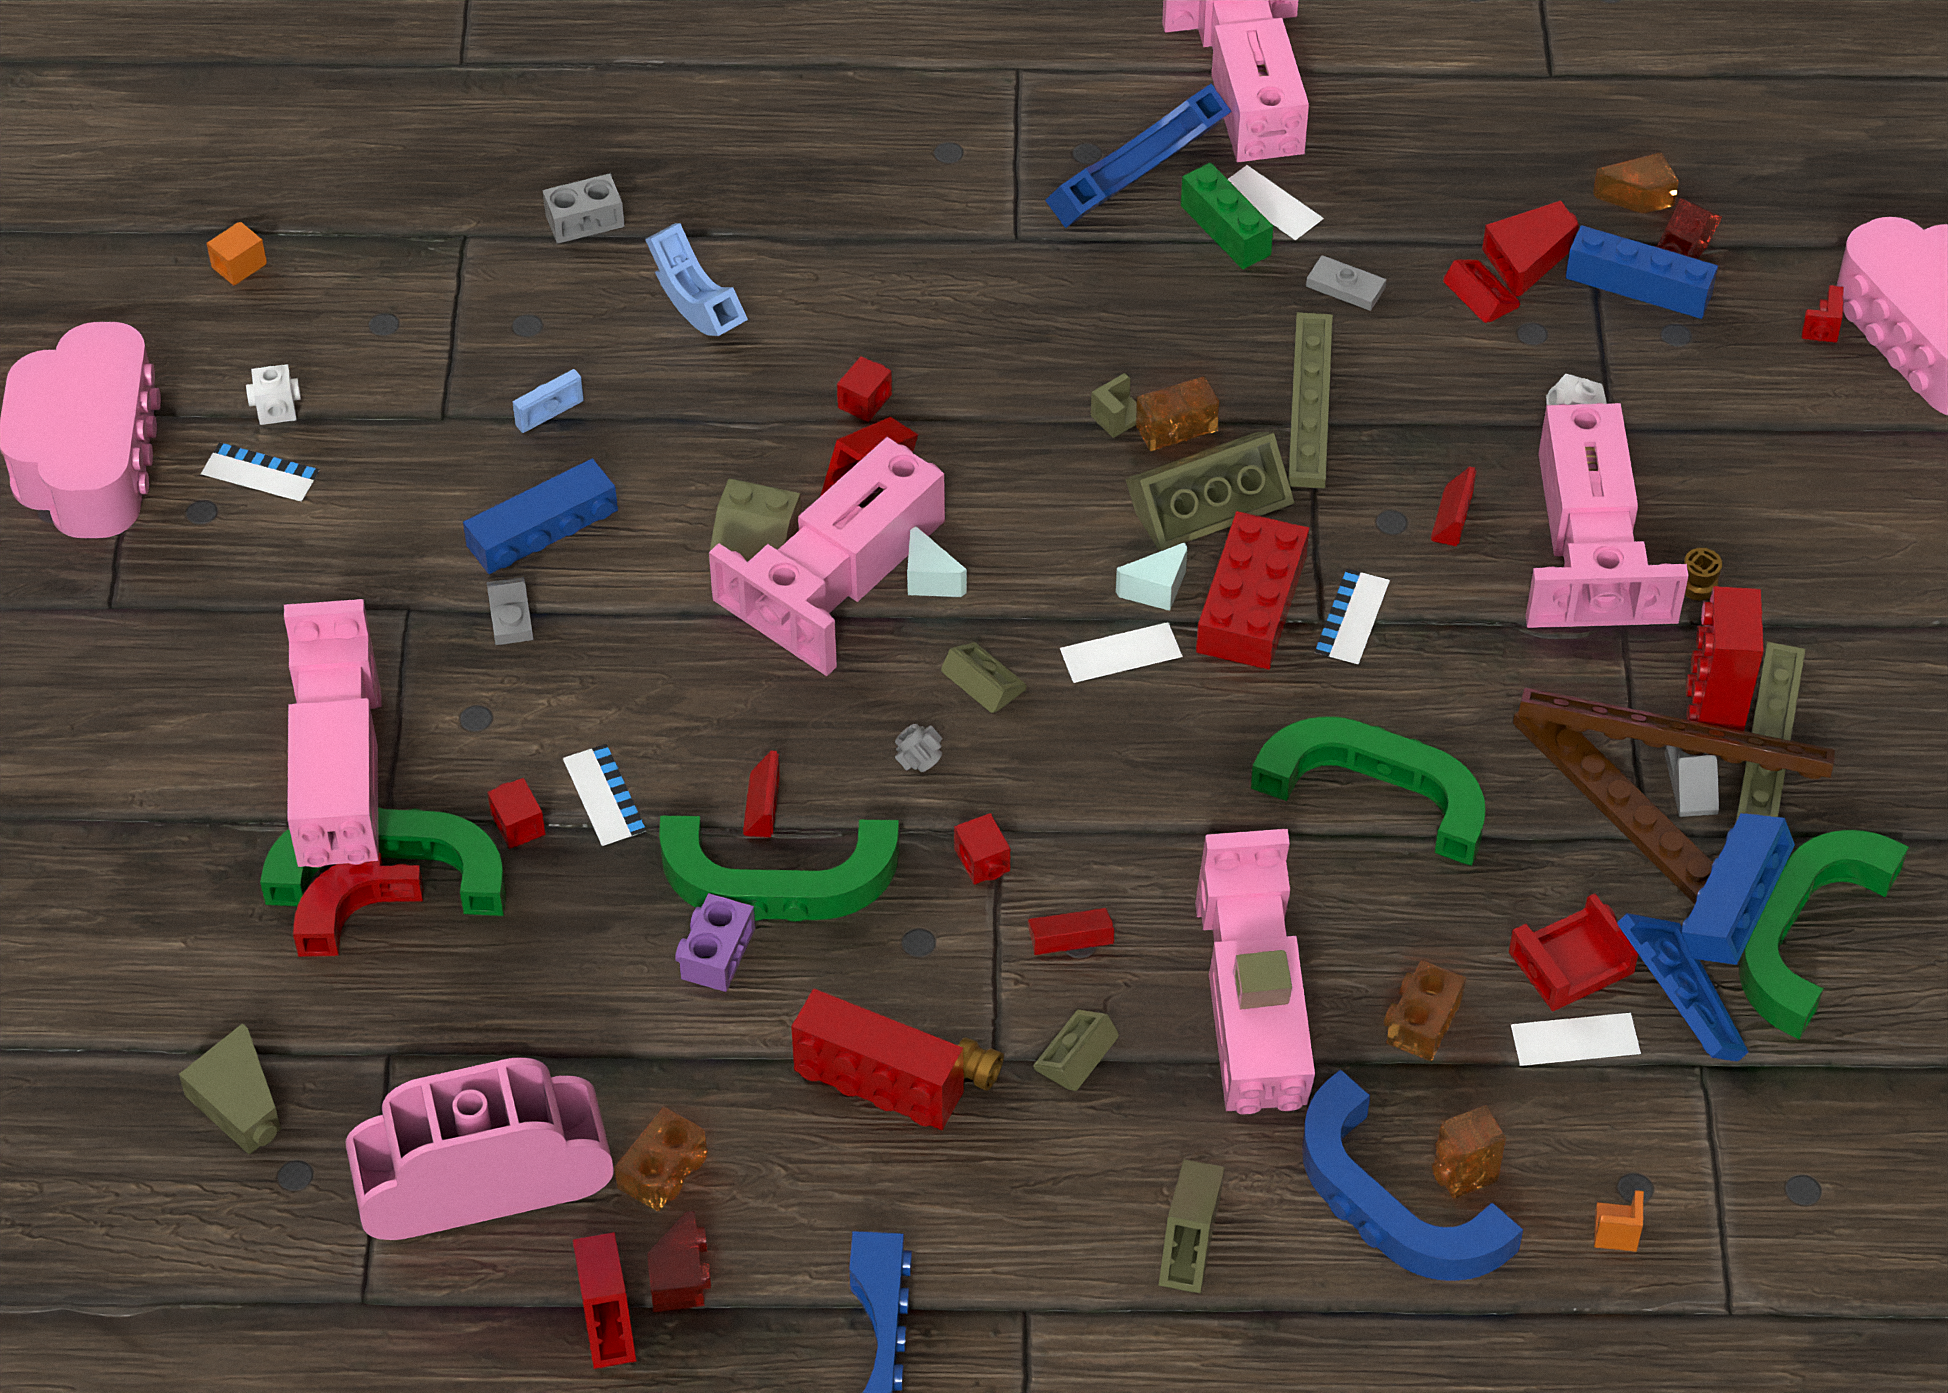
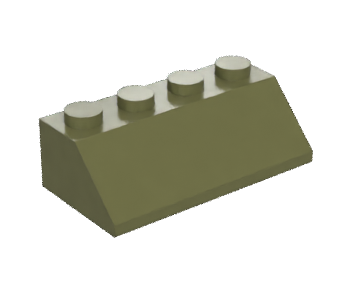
M1256 432L1125 479L1135 513L1159 551L1231 527L1236 511L1261 516L1295 504L1275 435L1268 432Z

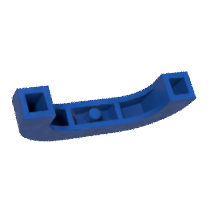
M1341 1070L1329 1078L1315 1093L1307 1110L1302 1144L1303 1163L1307 1176L1318 1194L1329 1204L1335 1216L1352 1224L1369 1246L1377 1247L1393 1262L1412 1273L1446 1281H1459L1480 1277L1499 1268L1519 1252L1523 1229L1493 1203L1471 1221L1455 1227H1438L1417 1218L1347 1155L1342 1145L1344 1137L1367 1118L1370 1095Z

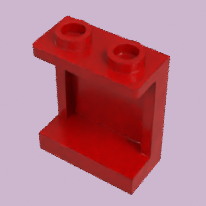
M1595 893L1587 897L1583 910L1536 932H1532L1527 924L1513 929L1509 947V954L1552 1012L1634 974L1638 958L1637 951L1618 926L1612 908L1608 904H1603Z

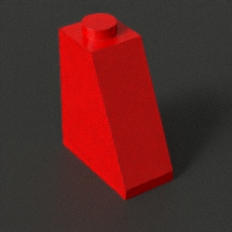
M1558 201L1487 224L1485 226L1482 250L1513 295L1518 297L1524 294L1570 253L1576 233L1579 231V224L1576 216L1567 210L1562 201Z
M888 417L837 439L820 497L886 437L899 445L908 447L913 453L919 434L892 417Z
M615 1232L574 1239L573 1247L593 1368L597 1369L636 1362L627 1296Z

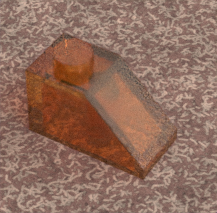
M1660 152L1598 168L1593 194L1597 199L1643 214L1674 206L1679 180Z

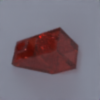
M1680 198L1657 248L1698 259L1708 247L1722 216L1692 201Z
M695 1211L685 1212L647 1253L653 1312L705 1306L703 1290L711 1289L709 1263L700 1264L699 1253L708 1251L705 1226L696 1227Z

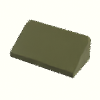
M975 642L950 648L941 667L943 674L991 713L1002 709L1024 692L1027 687L1022 680Z
M1077 1009L1033 1067L1035 1071L1061 1086L1077 1091L1118 1039V1031L1108 1014Z

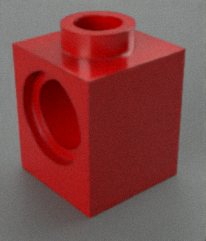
M862 356L859 357L837 383L838 408L866 422L873 418L892 395L891 370L878 362H873Z
M524 777L511 783H503L496 789L487 792L491 816L509 849L545 835L542 810Z
M991 813L954 826V849L974 885L985 880H995L1010 871V847Z

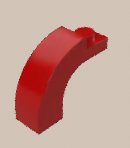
M378 853V861L364 862L362 864H336L323 872L307 888L296 910L293 936L298 957L339 956L342 927L349 916L363 906L377 902L423 901L424 887L420 865L396 864L393 866H383L381 853Z

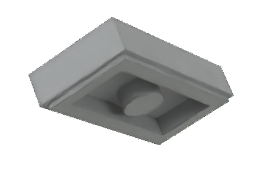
M1321 255L1307 277L1306 287L1371 311L1386 288L1387 279Z

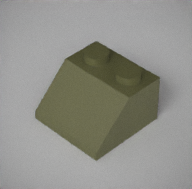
M729 478L717 506L710 551L720 543L730 551L740 553L748 562L767 544L778 550L799 531L798 516L801 515L800 493Z

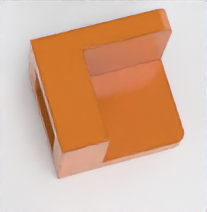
M242 222L236 223L207 242L211 267L233 286L267 263L263 240Z
M1634 1191L1631 1206L1597 1202L1594 1230L1595 1248L1637 1251L1643 1228L1644 1191Z

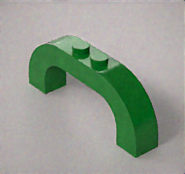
M1315 717L1295 722L1275 733L1264 744L1253 764L1251 789L1284 801L1288 800L1296 782L1304 773L1313 768L1326 765L1341 766L1417 792L1436 803L1444 816L1437 833L1436 854L1472 866L1479 851L1485 820V800L1479 783L1467 767L1456 758L1442 750L1423 744L1419 740L1408 739L1388 732L1381 727L1370 726L1352 719Z
M378 807V853H381V858L437 860L448 863L462 874L460 895L464 914L504 916L506 888L500 854L492 839L480 827L462 817L444 812L423 811L420 809L393 810ZM290 829L286 830L273 844L263 866L260 884L265 905L298 906L314 874L321 868L298 867Z
M660 816L659 838L662 864L665 876L674 891L695 908H702L708 893L754 906L755 921L763 919H787L793 922L827 920L855 913L874 902L887 889L898 865L899 820L859 819L857 846L848 860L828 870L800 871L729 869L721 867L710 861L701 850L702 831L700 816Z
M1841 830L1812 838L1801 845L1790 856L1739 959V978L1742 989L1752 1007L1767 1022L1784 1033L1800 1040L1817 1012L1824 988L1794 974L1784 964L1778 951L1811 895L1824 885L1835 882H1849L1886 897L1902 871L1909 849L1908 846L1873 832Z

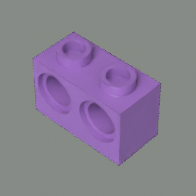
M708 893L702 908L696 907L690 923L691 932L687 939L682 938L679 942L675 960L680 963L681 979L727 992L755 930L754 906Z

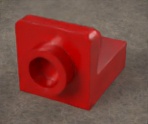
M1829 285L1827 300L1820 299L1818 310H1806L1802 327V339L1837 343L1843 314V286Z

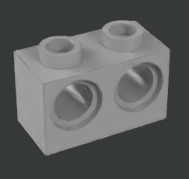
M611 174L542 190L545 215L557 244L625 227L622 200Z

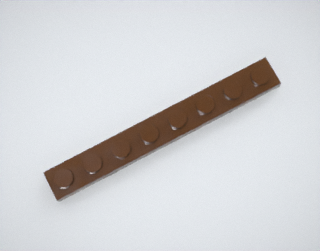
M1525 687L1518 713L1519 716H1524L1527 720L1536 724L1554 722L1564 724L1567 729L1576 732H1585L1588 729L1603 732L1605 736L1611 739L1623 740L1628 737L1642 740L1644 744L1651 747L1660 748L1668 745L1681 748L1683 752L1691 755H1703L1704 753L1718 755L1722 760L1730 763H1742L1743 761L1758 763L1760 767L1766 770L1780 771L1787 769L1797 771L1801 776L1810 779L1831 778L1834 765L1835 749Z
M1519 711L1516 712L1513 717V724L1665 876L1696 904L1698 892L1705 886L1711 874L1713 862L1581 732L1569 730L1564 724L1554 722L1536 724L1530 722L1524 716H1519Z

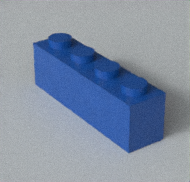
M1581 225L1570 248L1565 278L1702 319L1713 294L1718 265Z
M592 458L463 521L466 546L488 574L501 568H506L515 561L533 552L541 551L547 545L566 536L573 535L578 530L598 520L605 519L618 511L615 485Z
M1740 813L1734 827L1727 834L1726 844L1719 858H1716L1712 864L1711 874L1705 886L1698 892L1697 901L1690 916L1684 920L1682 925V938L1686 942L1692 959L1737 965L1795 846L1785 818Z

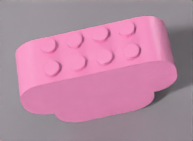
M1899 217L1874 219L1854 229L1848 237L1836 285L1844 287L1843 312L1846 318L1864 333L1869 343L1876 346L1887 358L1889 364L1902 374L1915 392L1919 393L1935 410L1948 415V224L1936 225L1923 230L1914 222Z
M91 322L79 325L69 330L60 339L56 350L36 351L22 357L11 367L7 376L0 417V451L5 458L12 493L19 503L28 508L50 510L51 518L56 528L71 537L107 538L124 532L138 518L142 495L148 494L149 476L146 472V466H152L153 449L150 444V438L156 437L157 422L154 410L160 409L161 397L159 388H155L154 365L149 364L144 339L134 327L120 322Z
M509 1058L408 1081L393 1089L385 1097L382 1103L383 1115L362 1122L349 1133L346 1139V1150L362 1227L368 1235L382 1240L412 1238L579 1200L601 1190L609 1183L613 1176L612 1158L594 1086L586 1079L576 1076L551 1077L549 1069L545 1064L530 1058Z

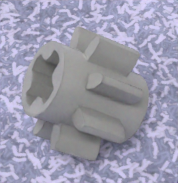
M912 724L896 738L895 743L898 746L896 751L898 753L895 758L906 771L912 767L914 770L918 769L920 772H924L934 766L941 758L942 752L939 750L941 748L939 742L943 738L932 725L925 729L918 724Z

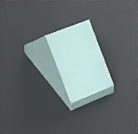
M918 527L912 528L910 530L907 569L908 595L962 597L967 593V569Z
M1185 543L1118 567L1116 573L1117 595L1120 598L1170 611L1186 573L1187 546Z

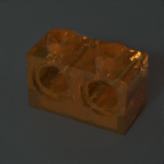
M1205 376L1137 396L1136 427L1150 451L1217 431L1219 400Z
M1421 960L1414 974L1407 972L1399 991V995H1402L1399 1004L1391 1003L1383 1023L1384 1026L1389 1027L1386 1044L1432 1062L1463 1000L1466 977ZM1426 992L1434 993L1436 995L1426 994ZM1409 1023H1416V1024H1419V1025H1421V1026H1413V1025H1410Z
M1487 1105L1441 1122L1432 1171L1438 1184L1441 1187L1446 1186L1453 1199L1498 1182L1506 1137Z
M663 1106L615 1166L617 1188L659 1212L668 1200L673 1201L679 1195L684 1179L692 1169L696 1171L704 1163L708 1154L705 1129ZM673 1144H683V1146L678 1148L670 1147ZM650 1174L660 1175L656 1178H646Z

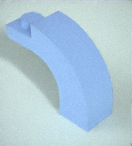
M675 223L645 239L659 270L655 271V274L677 310L697 330L706 335L719 336L748 320L734 288L718 286L704 272L680 223Z

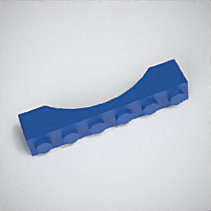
M1210 84L1127 144L1060 185L1045 201L1063 226L1067 228L1214 128L1232 111L1214 86Z
M852 1232L849 1268L850 1290L863 1305L873 1325L878 1344L874 1369L863 1393H894V1391H902L904 1366L896 1364L897 1352H905L906 1326H899L900 1314H908L909 1288H902L903 1276H911L912 1251L904 1250V1234Z

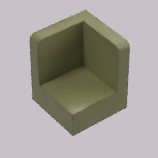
M1126 373L1091 393V417L1113 438L1146 419V411L1130 397V377Z
M1284 950L1236 955L1233 974L1239 1010L1286 1005L1289 1003L1292 983L1287 954Z

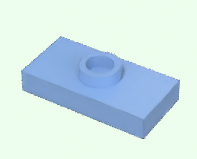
M572 369L512 401L517 428L524 433L583 402L582 380L578 372Z

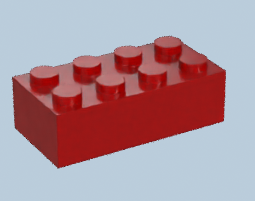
M1236 511L1198 622L1196 653L1270 670L1307 557L1309 527Z
M1713 586L1710 602H1703L1701 620L1702 625L1705 626H1698L1696 649L1698 650L1692 651L1691 673L1694 674H1687L1686 697H1692V705L1688 704L1686 720L1744 731L1763 655L1761 589Z
M813 988L791 1026L794 1071L799 1072L807 1080L821 1081L836 1087L844 1095H856L871 1101L875 1106L884 1111H895L908 1116L921 1126H933L943 1131L964 1092L963 1047Z

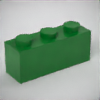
M1211 162L1182 176L1181 207L1242 270L1271 256L1273 225Z

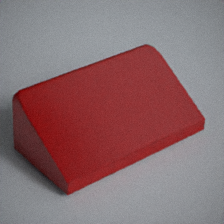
M1454 260L1444 276V283L1484 323L1492 322L1517 309L1521 304L1479 260Z
M1468 467L1446 485L1431 535L1433 542L1457 546L1460 543L1474 492L1477 472L1475 467Z
M770 751L750 773L743 827L744 836L771 838V835L774 833L780 780L779 754H777V751Z
M1106 908L1027 919L1034 955L1114 944V926Z

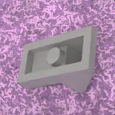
M524 577L487 582L495 645L533 640Z
M1667 745L1665 758L1679 817L1718 814L1717 757L1715 755H1708V753L1691 755L1683 752L1681 748Z

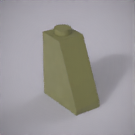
M244 1024L233 1030L179 1073L185 1097L249 1155L258 1147L270 1143L277 1132L281 1130L276 1107L249 1030Z
M1183 1159L1167 1219L1158 1286L1201 1293L1220 1204L1225 1167Z

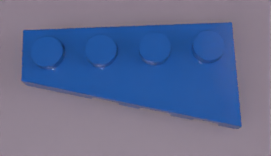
M1629 913L1624 915L1617 922L1618 926L1700 1040L1704 1050L1712 1058L1737 1062L1741 1060L1749 1051L1700 960L1692 959L1686 942L1682 938L1681 924Z

